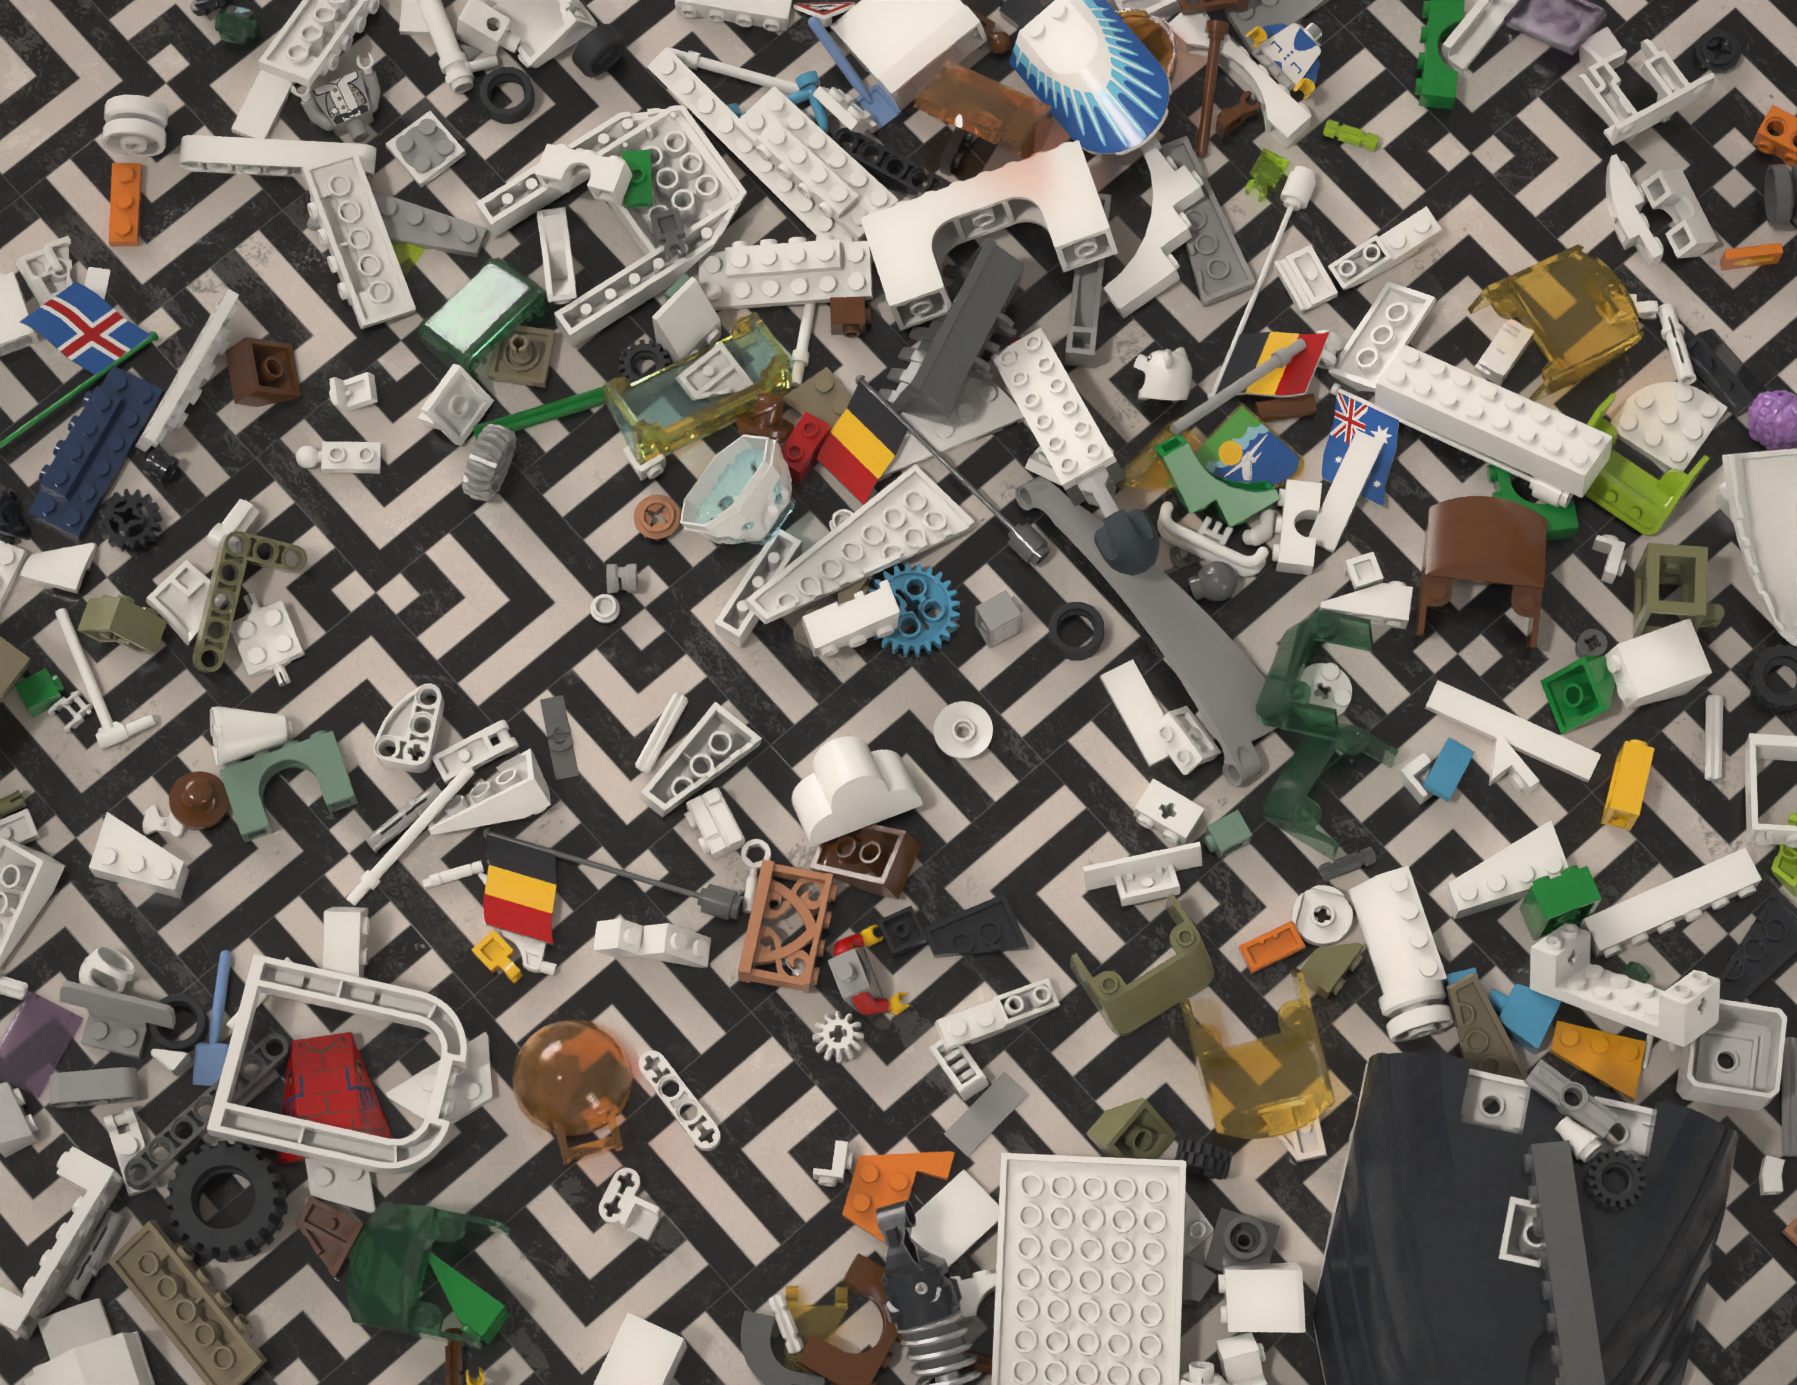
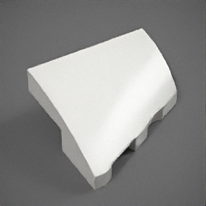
M69 236L46 243L42 250L22 256L15 263L40 307L73 284V280L70 278L72 260H69V246L71 244Z
M87 543L34 553L26 561L20 576L24 583L50 590L54 587L78 594L85 571L90 570L97 544Z

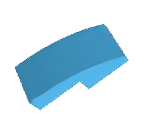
M1448 737L1422 787L1448 802L1461 780L1474 751Z

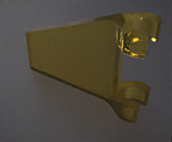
M786 1286V1301L788 1304L786 1308L791 1311L798 1329L797 1335L801 1337L804 1346L812 1334L830 1343L847 1311L848 1287H835V1305H798L799 1287ZM784 1343V1367L789 1370L807 1371L795 1364L802 1351L790 1354Z

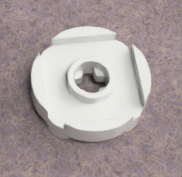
M1317 663L1306 667L1296 677L1292 698L1296 709L1301 715L1316 720V722L1328 723L1340 718L1347 710L1351 702L1352 686L1347 675L1336 664ZM1319 686L1329 689L1330 692L1327 694V699L1323 700L1321 696H1315L1314 693L1318 691Z
M1318 885L1305 891L1296 899L1292 910V921L1304 941L1315 946L1335 945L1348 933L1353 919V911L1341 891L1331 886ZM1321 909H1325L1326 915L1331 916V919L1320 923L1318 918L1314 917V912L1319 913Z

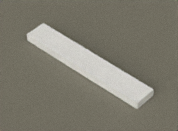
M1439 680L1425 709L1495 741L1502 735L1513 749L1587 783L1601 754Z

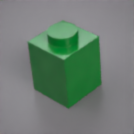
M47 668L14 684L32 718L49 710L50 707L62 698L60 692L65 690L57 674L51 676Z

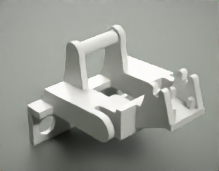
M1608 26L1578 43L1580 62L1582 65H1586L1587 72L1586 75L1581 74L1577 77V83L1584 95L1608 124L1609 128L1605 129L1603 133L1612 145L1624 139L1630 142L1635 139L1637 134L1655 124L1669 121L1674 112L1709 94L1716 77L1711 72L1689 83L1666 51L1662 50L1659 52L1649 39H1645L1641 42V49L1648 60L1643 62L1641 73L1658 95L1656 103L1637 112L1619 88L1621 79L1613 70L1624 64L1627 51L1624 48L1622 49Z

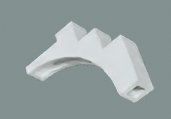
M1155 136L1139 147L1150 169L1153 188L1152 212L1145 237L1135 256L1123 271L1104 287L1107 297L1123 319L1180 279L1176 270L1180 266L1171 252L1192 238L1189 227L1192 224L1183 211L1204 197L1201 189L1204 183L1197 172L1193 170L1190 173L1185 165L1178 169L1169 155L1164 158L1159 151L1162 149V146Z

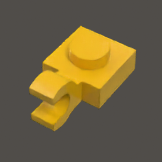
M494 929L471 949L473 954L492 973L500 968L514 984L523 976L521 970L510 960L515 954L514 950Z

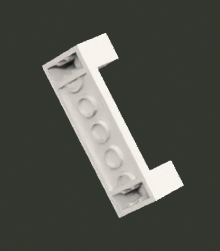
M1563 924L1531 946L1530 989L1682 1047H1686L1719 1022L1720 979L1709 976L1703 971L1693 970L1666 991H1662L1650 984H1643L1628 978L1626 975L1616 974L1603 969L1599 965L1590 964L1591 932L1583 930L1574 924Z
M73 1146L69 1152H64L57 1163V1168L59 1169L56 1173L68 1185L85 1194L84 1197L80 1196L76 1200L72 1208L74 1214L68 1223L64 1222L56 1234L57 1242L52 1250L48 1249L43 1254L39 1262L40 1270L35 1277L31 1276L23 1288V1293H25L23 1298L0 1286V1325L26 1340L30 1339L38 1325L37 1321L42 1319L124 1183V1179L114 1169Z

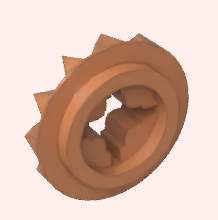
M651 495L639 502L634 512L636 529L645 538H652L656 541L665 537L669 538L678 529L681 520L677 504L671 498L664 495ZM663 510L662 518L666 523L658 521L652 526L653 520L649 514L657 515Z

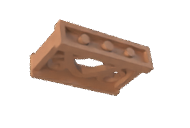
M762 860L738 968V981L748 983L753 981L799 990L804 993H810L811 985H817L820 968L815 967L817 956L823 957L826 940L821 939L823 929L829 930L832 912L827 911L829 901L835 902L838 884L833 883L832 873L826 874L775 864L774 861ZM777 877L797 882L790 890L783 884L773 880V878ZM806 884L816 885L821 892L819 899L816 901H810L808 898L812 890L804 892L801 898L796 894ZM782 899L785 900L784 905L779 910H772L769 906L771 901H777L780 906ZM792 906L802 919L806 931L796 940L781 948V942L776 932L770 927L763 925L764 920H775L782 917ZM819 909L817 922L815 923L810 911ZM767 937L771 938L775 944V950L771 951V943L769 946L764 947L761 945V941ZM812 942L810 955H808L803 949ZM787 959L789 966L795 970L794 962L801 960L805 964V969L798 976H790L782 968L781 961ZM776 963L777 973L753 968L754 965Z

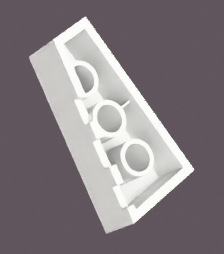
M715 702L643 789L640 800L663 818L760 745L762 738Z
M1550 820L1447 884L1444 893L1454 920L1522 899L1527 895L1530 887L1533 886L1532 882L1547 875L1552 879L1560 876V872L1569 867L1552 821Z

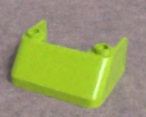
M1611 393L1596 409L1587 423L1588 426L1613 437L1610 459L1589 487L1585 496L1640 533L1653 535L1662 528L1687 494L1708 462L1709 457L1704 455L1688 475L1681 470L1671 469L1659 481L1612 449L1617 440V430L1610 422L1603 418L1617 397Z

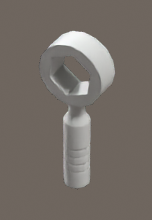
M752 839L746 842L741 850L742 861L750 869V874L746 879L742 912L751 913L758 883L757 871L761 869L762 861L753 863L747 857L749 849L760 847L765 852L763 860H771V851L768 844L760 839Z

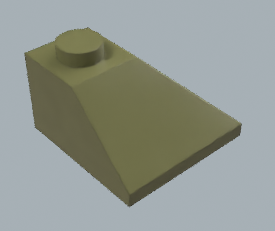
M1143 1097L1106 1110L1086 1133L1106 1156L1135 1159H1157L1177 1136Z

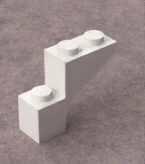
M566 208L537 211V220L548 302L554 301L556 304L569 303L572 299L577 298Z
M614 919L597 922L593 951L614 958L640 957L704 968L708 967L711 938L669 923L642 926L624 919Z

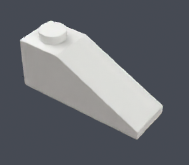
M1391 581L1389 584L1381 583L1321 602L1318 617L1406 629L1409 621L1413 587L1406 586L1405 583L1400 581Z

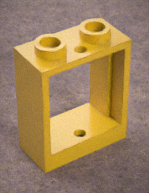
M1640 740L1625 741L1619 751L1614 765L1601 824L1630 831L1639 817L1655 749L1648 747L1646 742Z

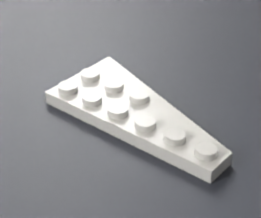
M972 377L969 379L946 425L903 412L900 413L941 455L975 442L977 438L989 433L999 432L1008 425L1026 420L1019 407L993 380L986 382ZM907 431L895 459L879 481L890 477L897 471L907 467L911 468L914 464L919 465V462L936 457Z

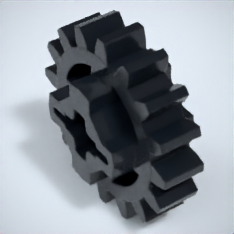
M128 489L124 490V496L121 497L116 492L113 493L115 500L113 502L105 500L104 503L107 506V510L102 509L98 512L103 518L97 521L100 529H103L100 532L104 539H108V543L112 548L118 544L121 552H124L127 546H130L133 553L136 552L137 545H141L146 549V541L148 539L153 542L157 540L153 534L154 531H162L160 524L157 523L163 520L161 513L158 512L160 508L157 502L152 503L153 499L149 494L142 498V493L139 489L135 491L134 495H131ZM142 507L148 511L149 518L142 514ZM112 523L119 527V535L113 531Z

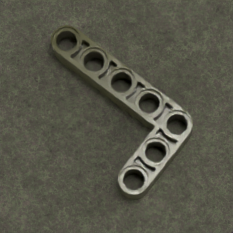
M233 531L221 538L192 656L193 665L198 671L205 673L218 670L223 664L246 564L250 563L285 573L302 570L307 563V554L302 547L242 531ZM231 537H236L241 542V549L238 553L232 552L229 549L228 542ZM260 544H264L269 548L270 555L266 560L261 559L257 554V548ZM289 551L294 552L298 557V563L295 567H291L286 563L285 556ZM225 565L231 566L234 569L235 576L232 581H227L222 577V569ZM218 594L225 595L228 600V605L224 610L218 609L215 605V598ZM212 622L217 623L221 628V634L217 639L212 638L208 633V627ZM205 651H209L214 655V664L211 667L204 666L201 661V656Z

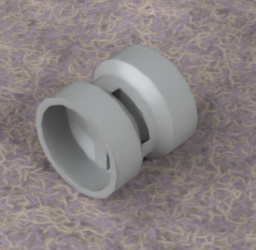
M637 563L627 564L625 567H619L617 564H607L608 593H617L619 590L637 593Z

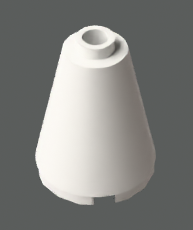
M219 706L211 707L210 732L211 736H213L214 746H212L215 764L225 765L253 756L261 751L281 747L287 743L288 738H292L291 721H286L285 716L279 714Z

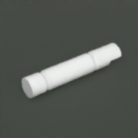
M480 860L472 864L440 872V874L429 875V878L422 880L424 889L484 872Z

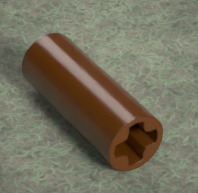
M1313 393L1255 402L1256 417L1260 423L1311 416L1317 413Z

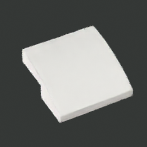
M100 1298L67 1308L37 1321L50 1360L72 1348L113 1336Z

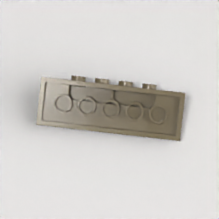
M155 1220L148 1221L108 1260L109 1264L206 1385H242L267 1361L251 1341L254 1335L249 1330L251 1328L250 1321L242 1314L237 1315L230 1307L233 1303L231 1297L226 1292L218 1291L211 1283L214 1280L213 1275L205 1267H198L193 1260L195 1253L184 1243H173Z

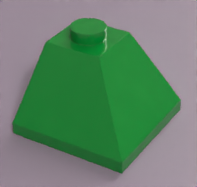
M1605 655L1584 656L1540 681L1561 735H1565L1610 710L1615 680L1607 668Z

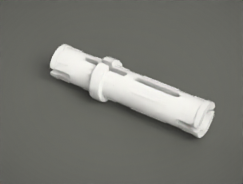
M1663 304L1658 307L1657 314L1663 328L1661 335L1663 340L1667 342L1678 383L1683 386L1692 384L1696 381V375L1694 374L1684 341V327L1679 324L1674 304Z

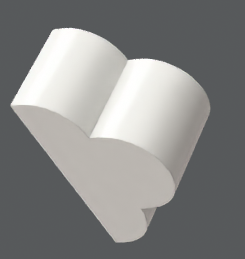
M853 736L836 738L822 746L813 760L814 773L804 778L795 787L792 794L794 810L811 847L923 805L921 797L899 754L891 750L871 752L865 741Z

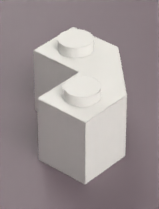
M1252 1332L1216 1341L1220 1367L1228 1385H1267L1261 1362L1266 1361L1262 1343L1256 1344Z

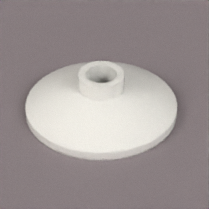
M960 701L946 706L940 711L934 723V738L937 745L945 754L957 759H969L978 756L989 746L993 735V725L989 715L982 707L972 702ZM966 729L969 734L967 737L962 738L957 734L958 731Z

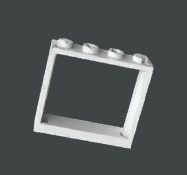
M1749 733L1744 747L1747 842L1757 843L1762 846L1784 844L1788 847L1797 848V826L1758 823L1756 759L1797 761V736Z

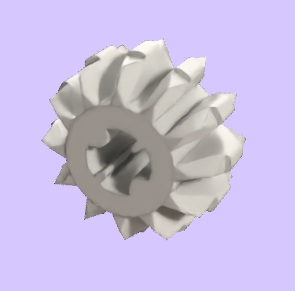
M840 1011L835 1012L834 1020H831L830 1016L825 1014L823 1019L826 1025L817 1022L815 1029L820 1033L813 1034V1041L820 1042L816 1046L817 1053L826 1050L824 1055L826 1061H829L833 1054L836 1055L837 1063L842 1062L841 1055L843 1054L846 1055L847 1059L852 1060L853 1053L850 1049L860 1052L862 1046L857 1041L864 1040V1033L856 1032L861 1028V1023L858 1021L850 1024L852 1021V1014L850 1013L845 1016L844 1020L841 1019ZM838 1031L842 1032L840 1043H836L834 1038L835 1032Z

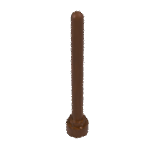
M1207 20L1205 33L1208 34L1207 39L1210 42L1196 154L1200 158H1204L1208 153L1221 41H1224V36L1228 35L1229 23L1218 20Z

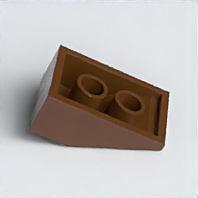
M871 824L819 844L809 868L816 872L832 873L833 879L869 893L899 900L921 846L907 831Z

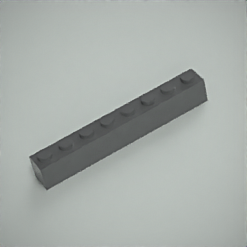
M1570 1140L1531 1144L1527 1150L1528 1154H1524L1523 1159L1525 1172L1531 1173L1532 1185L1528 1186L1530 1205L1535 1204L1537 1217H1533L1532 1220L1535 1237L1540 1236L1542 1248L1537 1249L1539 1268L1545 1269L1546 1281H1542V1294L1544 1300H1549L1551 1313H1546L1548 1332H1554L1555 1345H1551V1357L1553 1365L1558 1364L1560 1377H1556L1555 1384L1605 1385Z

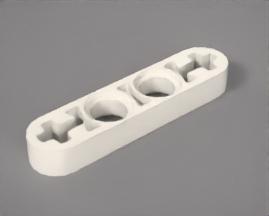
M657 1051L644 1053L639 1060V1069L642 1076L700 1150L712 1151L716 1149L721 1141V1134L717 1125L661 1053ZM649 1059L653 1062L660 1061L658 1068L663 1075L666 1071L670 1073L663 1076L657 1084L653 1082L658 1079L656 1073L652 1069L645 1070L648 1067L646 1061ZM668 1081L676 1082L679 1085V1092L673 1097L665 1096L662 1092L663 1085ZM686 1105H693L698 1112L697 1116L691 1121H686L680 1116L681 1109ZM702 1118H705L706 1121L701 1124L706 1132H715L712 1135L713 1142L708 1143L705 1140L701 1143L699 1140L702 1138V1135L698 1128L695 1127L693 1131L689 1128L698 1125Z

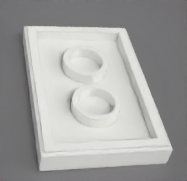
M963 1170L915 1214L916 1225L912 1227L911 1238L926 1251L945 1258L949 1268L998 1223L999 1205Z

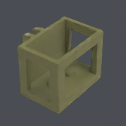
M1647 544L1634 571L1633 638L1664 628L1646 626L1651 613L1680 615V622L1690 619L1696 633L1700 627L1709 628L1711 626L1712 628L1719 625L1725 614L1723 606L1717 603H1707L1708 547ZM1659 584L1681 585V602L1659 600Z

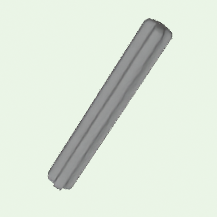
M1786 1037L1781 1071L1782 1154L1787 1157H1796L1797 1038Z

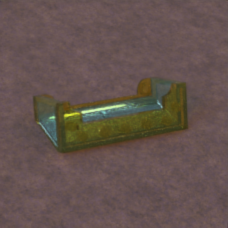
M756 312L737 319L731 330L732 335L719 341L724 344L754 383L739 392L692 401L675 379V377L719 342L632 384L626 377H617L603 385L606 405L640 466L661 453L667 456L736 422L737 415L740 413L754 412L756 397L760 393H773L782 398L793 390L790 358Z

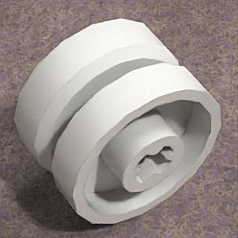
M121 95L107 100L104 111L106 124L103 127L102 133L104 147L112 152L131 157L155 156L164 151L166 145V132L164 129L168 122V109L166 105L153 98L140 95Z
M1427 980L1406 985L1390 991L1379 998L1378 1002L1382 1015L1393 1018L1386 1025L1390 1041L1403 1042L1425 1037L1446 1029L1454 1023L1451 1008L1440 1004L1446 997L1441 980Z

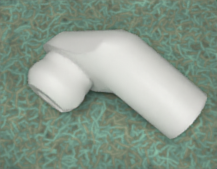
M1271 509L1261 511L1259 525L1251 528V530H1245L1242 535L1243 542L1246 545L1259 546L1272 537L1275 511Z

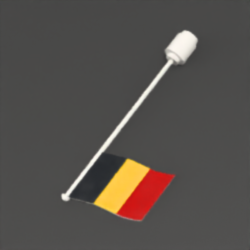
M1296 166L1294 171H1291L1280 195V199L1284 202L1283 205L1287 208V211L1212 392L1207 394L1208 399L1270 359L1271 354L1279 348H1286L1300 338L1305 341L1306 348L1293 356L1290 363L1282 368L1277 367L1237 395L1293 397L1304 395L1308 390L1331 334L1330 331L1317 334L1282 332L1242 334L1292 211H1299V209L1307 207L1316 186V173L1309 168Z

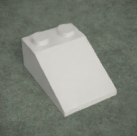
M691 277L652 316L656 344H661L663 350H667L670 360L681 370L688 364L692 365L698 360L702 354L701 351L708 344L710 346L713 345L721 336V320L694 277Z

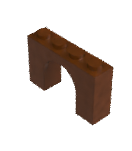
M858 1253L841 1281L845 1286L868 1298L878 1308L882 1317V1333L877 1344L872 1349L863 1353H847L812 1334L795 1364L816 1376L824 1377L826 1382L831 1385H877L878 1381L874 1379V1376L879 1368L885 1370L890 1362L893 1353L889 1352L894 1341L900 1343L904 1335L897 1333L898 1330L895 1328L894 1323L888 1321L883 1306L886 1297L880 1280L885 1273L884 1267Z

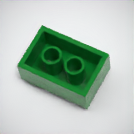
M1577 865L1570 866L1562 870L1560 876L1550 879V876L1547 875L1532 882L1533 886L1528 890L1519 909L1533 941L1546 937L1565 923L1581 924L1583 919L1593 914L1601 901V896L1588 866L1578 868Z

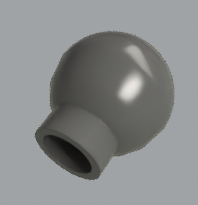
M1221 561L1208 563L1201 568L1197 576L1188 578L1195 601L1203 598L1214 602L1224 601L1233 595L1237 587V575L1234 569Z

